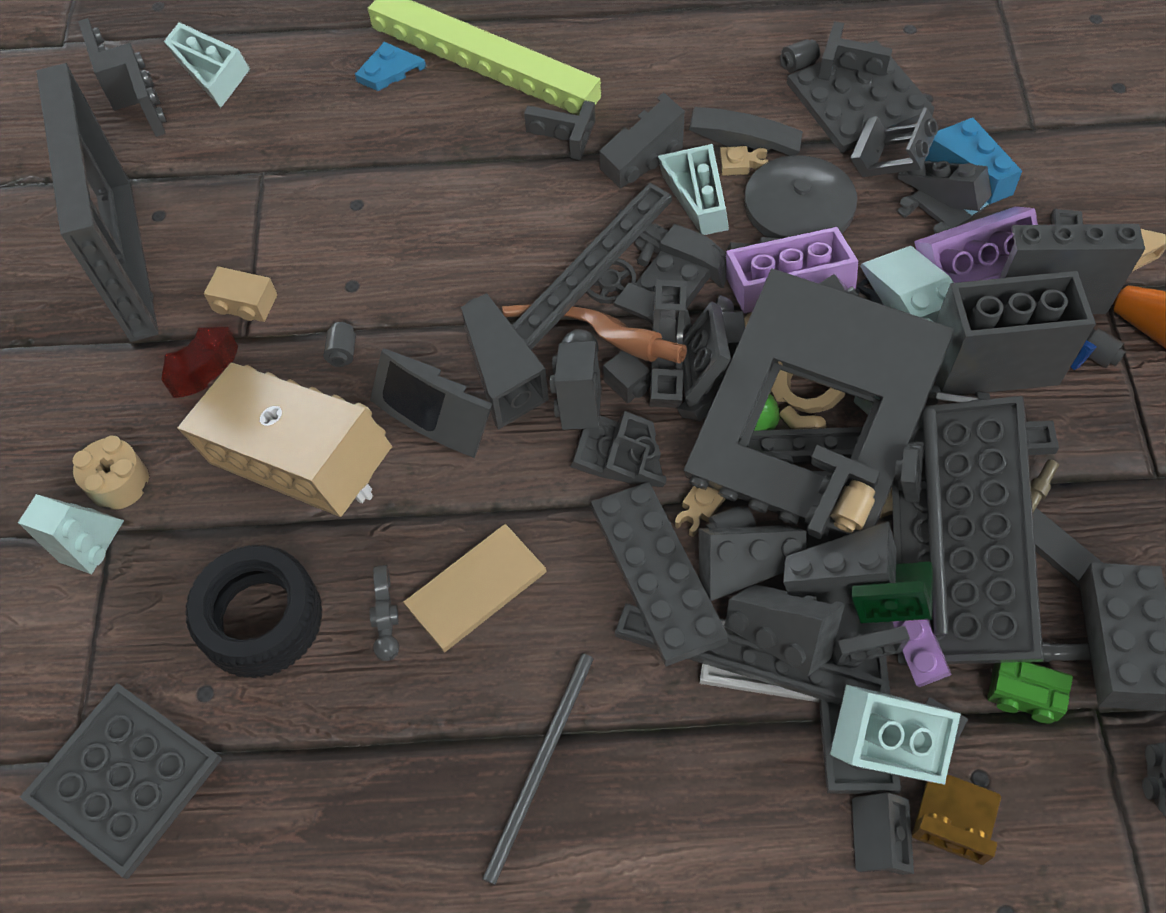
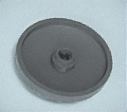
M793 155L771 160L753 173L746 186L744 205L752 225L768 238L782 239L838 227L842 234L850 226L854 218L857 206V193L851 179L834 164L816 157Z

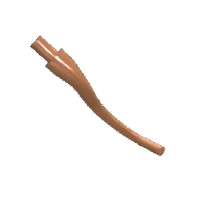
M531 305L502 306V313L505 317H520ZM572 306L563 316L589 323L602 339L639 359L653 362L657 358H662L680 364L686 357V345L663 340L659 332L629 328L619 319L606 313Z

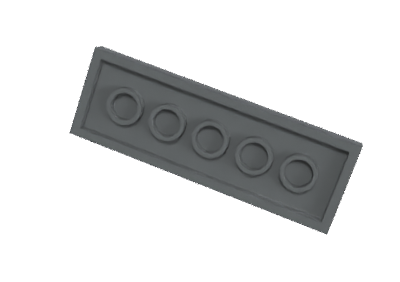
M650 482L592 501L591 509L665 667L728 644L729 636Z

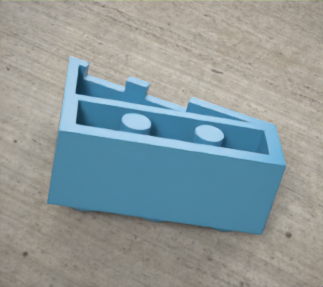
M974 118L939 130L925 161L930 162L947 161L956 164L973 163L975 165L987 166L992 196L986 201L989 204L1012 196L1022 173V170Z

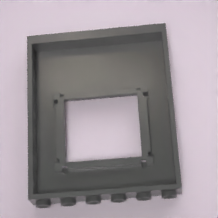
M67 63L36 70L60 234L129 341L133 342L158 335V326L131 182ZM88 182L97 196L99 212L90 199Z
M771 268L684 468L686 477L690 479L689 483L703 490H706L707 487L719 490L718 495L730 501H736L737 498L749 502L748 506L758 512L766 513L767 510L778 513V518L786 523L797 525V522L809 525L805 523V519L812 504L818 506L823 494L819 493L825 476L747 447L777 375L782 370L873 403L850 459L880 471L879 481L874 489L875 494L873 498L875 502L862 530L876 526L895 481L896 461L903 460L904 448L912 439L951 342L954 328ZM831 518L823 537H828V534H832L841 538L862 530H854L853 533L842 531L834 525L835 520Z

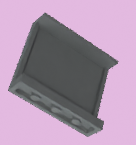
M1013 225L1014 246L999 278L1078 271L1092 314H1107L1145 251L1140 225Z

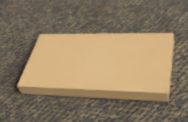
M504 524L406 599L404 605L445 653L544 575L546 568L515 533Z

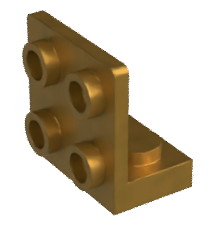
M948 774L945 785L927 781L913 828L912 838L984 865L994 858L998 844L991 840L1001 795Z

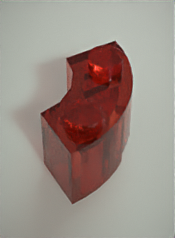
M229 327L199 328L195 338L188 346L177 352L165 354L161 380L173 398L189 396L208 388L207 384L219 374H222L231 362L233 363L238 345Z

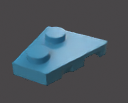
M384 42L355 73L356 81L379 91L392 82L406 78L405 72L416 67L419 71L423 70L426 67L425 60Z

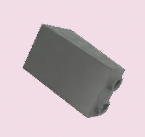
M487 293L478 298L471 299L466 305L462 306L461 310L468 343L488 402L493 403L491 414L494 424L499 430L549 400L546 370Z

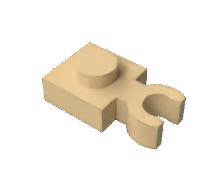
M747 146L720 147L722 175L749 174L750 168L757 170L768 162V160H760L766 159L767 149L758 148L753 152H748Z
M693 486L682 502V507L687 511H682L677 515L675 527L679 528L685 521L691 522L693 525L689 530V535L693 537L699 530L700 519L709 523V517L715 515L725 501V498L718 495L719 490L711 487L703 490Z

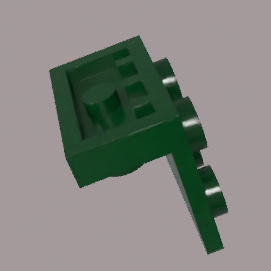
M932 563L896 564V583L853 586L852 599L860 622L875 623L932 619Z

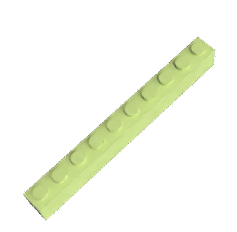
M374 0L368 7L372 28L377 31L384 32L419 49H424L461 67L471 69L506 86L518 89L548 104L565 109L572 114L579 115L585 100L595 102L596 105L601 98L600 78L412 0Z

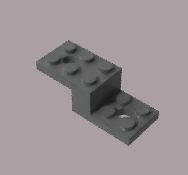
M88 18L79 20L78 23L93 71L113 110L116 111L140 103L155 136L158 137L166 134L163 123L167 122L161 106H156L161 103L156 90L152 89L155 85L149 71L142 69L146 68L141 53H135L130 43L108 49L104 44H101L104 43L99 28H93Z

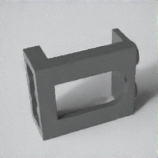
M923 108L917 124L885 129L878 116L868 118L850 159L862 177L919 170L922 168L926 156L929 154L933 139L938 132L937 121L933 119L928 108ZM909 142L906 151L910 158L878 162L884 146Z

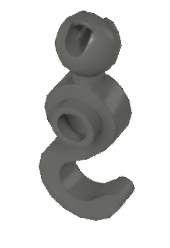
M377 565L373 568L376 607L370 608L371 627L378 628L379 638L373 644V652L380 660L390 661L397 656L400 647L396 638L392 637L393 625L399 624L397 605H391L389 594L391 583L388 565Z

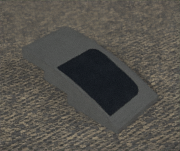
M383 348L370 401L416 432L448 448L475 458L493 403L466 394L467 386L440 377L441 369Z

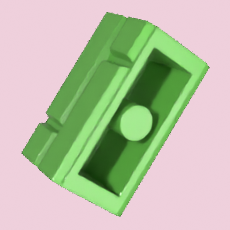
M1030 662L995 663L987 701L997 703L996 707L1005 712L1016 713L1020 710L1032 714V719L1041 723L1050 724L1054 721L1058 722L1068 709L1073 676Z

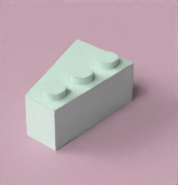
M180 22L164 40L178 63L220 108L250 70L239 49Z
M36 494L18 523L59 563L92 574L97 565L103 561L107 548L124 520L91 508Z

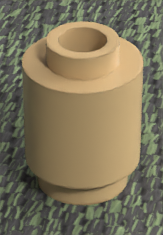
M855 480L850 481L848 486H844L830 515L835 520L834 525L848 533H853L854 530H862L875 502L873 498L875 490L867 484Z

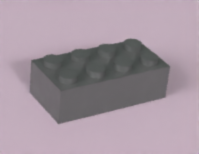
M1091 563L1078 582L1098 707L1166 711V589L1161 566Z

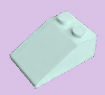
M912 246L864 262L860 266L885 306L924 319L929 318L933 322L937 319L950 283H954L949 275Z
M846 685L830 755L853 766L945 785L961 714L881 692Z

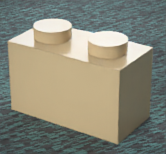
M217 266L204 295L211 309L218 314H231L240 316L248 321L258 320L265 322L277 297V292L271 278Z

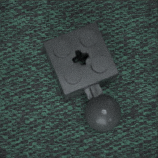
M582 329L569 332L563 338L562 343H559L558 356H553L552 358L553 373L555 375H550V389L552 394L557 395V399L554 400V413L556 418L560 417L562 430L599 428L602 395L598 363L599 346L594 335Z

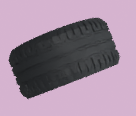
M266 545L237 547L227 553H223L215 558L213 562L211 561L202 570V573L197 576V579L194 580L185 606L187 628L199 649L223 671L232 675L235 674L238 677L243 676L244 678L270 676L295 664L296 660L301 659V656L306 654L307 648L312 646V642L316 639L315 635L318 634L319 627L321 626L320 619H322L320 595L302 564L294 556L288 554V552ZM264 583L281 586L287 591V607L284 615L271 631L258 638L247 640L235 639L225 635L223 616L228 604L239 592L252 585Z

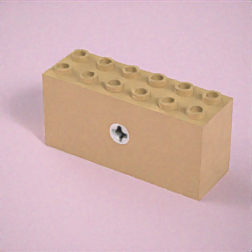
M232 362L178 426L179 431L210 464L339 517L343 516L355 498L359 503H363L365 499H372V488L368 482L392 448V445L385 437V430L375 423L371 417V410L365 405L358 402L352 404L346 402L338 395H332L331 397L314 387L308 389L291 379L285 381L270 372L264 374L249 365L241 366Z

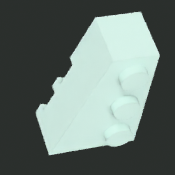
M713 144L659 155L658 159L663 179L699 233L707 235L729 230Z

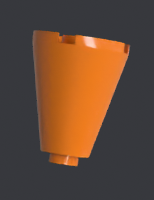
M1127 285L1124 289H1121L1112 304L1115 306L1114 312L1166 349V291Z

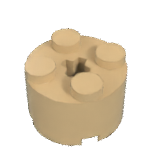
M108 436L105 439L91 443L82 451L77 452L72 460L74 464L73 475L76 483L92 502L99 507H110L111 510H119L132 505L140 499L144 493L142 489L149 480V473L145 464L133 448L117 436Z

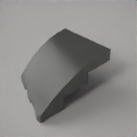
M624 411L618 422L600 415L599 428L582 429L570 467L599 477L636 485L650 482L651 486L663 487L667 480L666 475L663 476L659 460L661 453L655 441L656 432L652 421Z

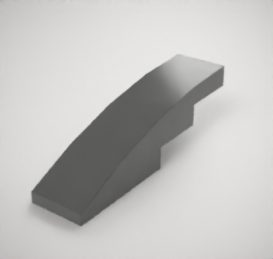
M695 107L693 109L689 126L690 131L728 147H739L743 144L752 149L765 148L767 152L772 148L789 156L797 155L800 152L803 134L801 130L759 116L704 107Z

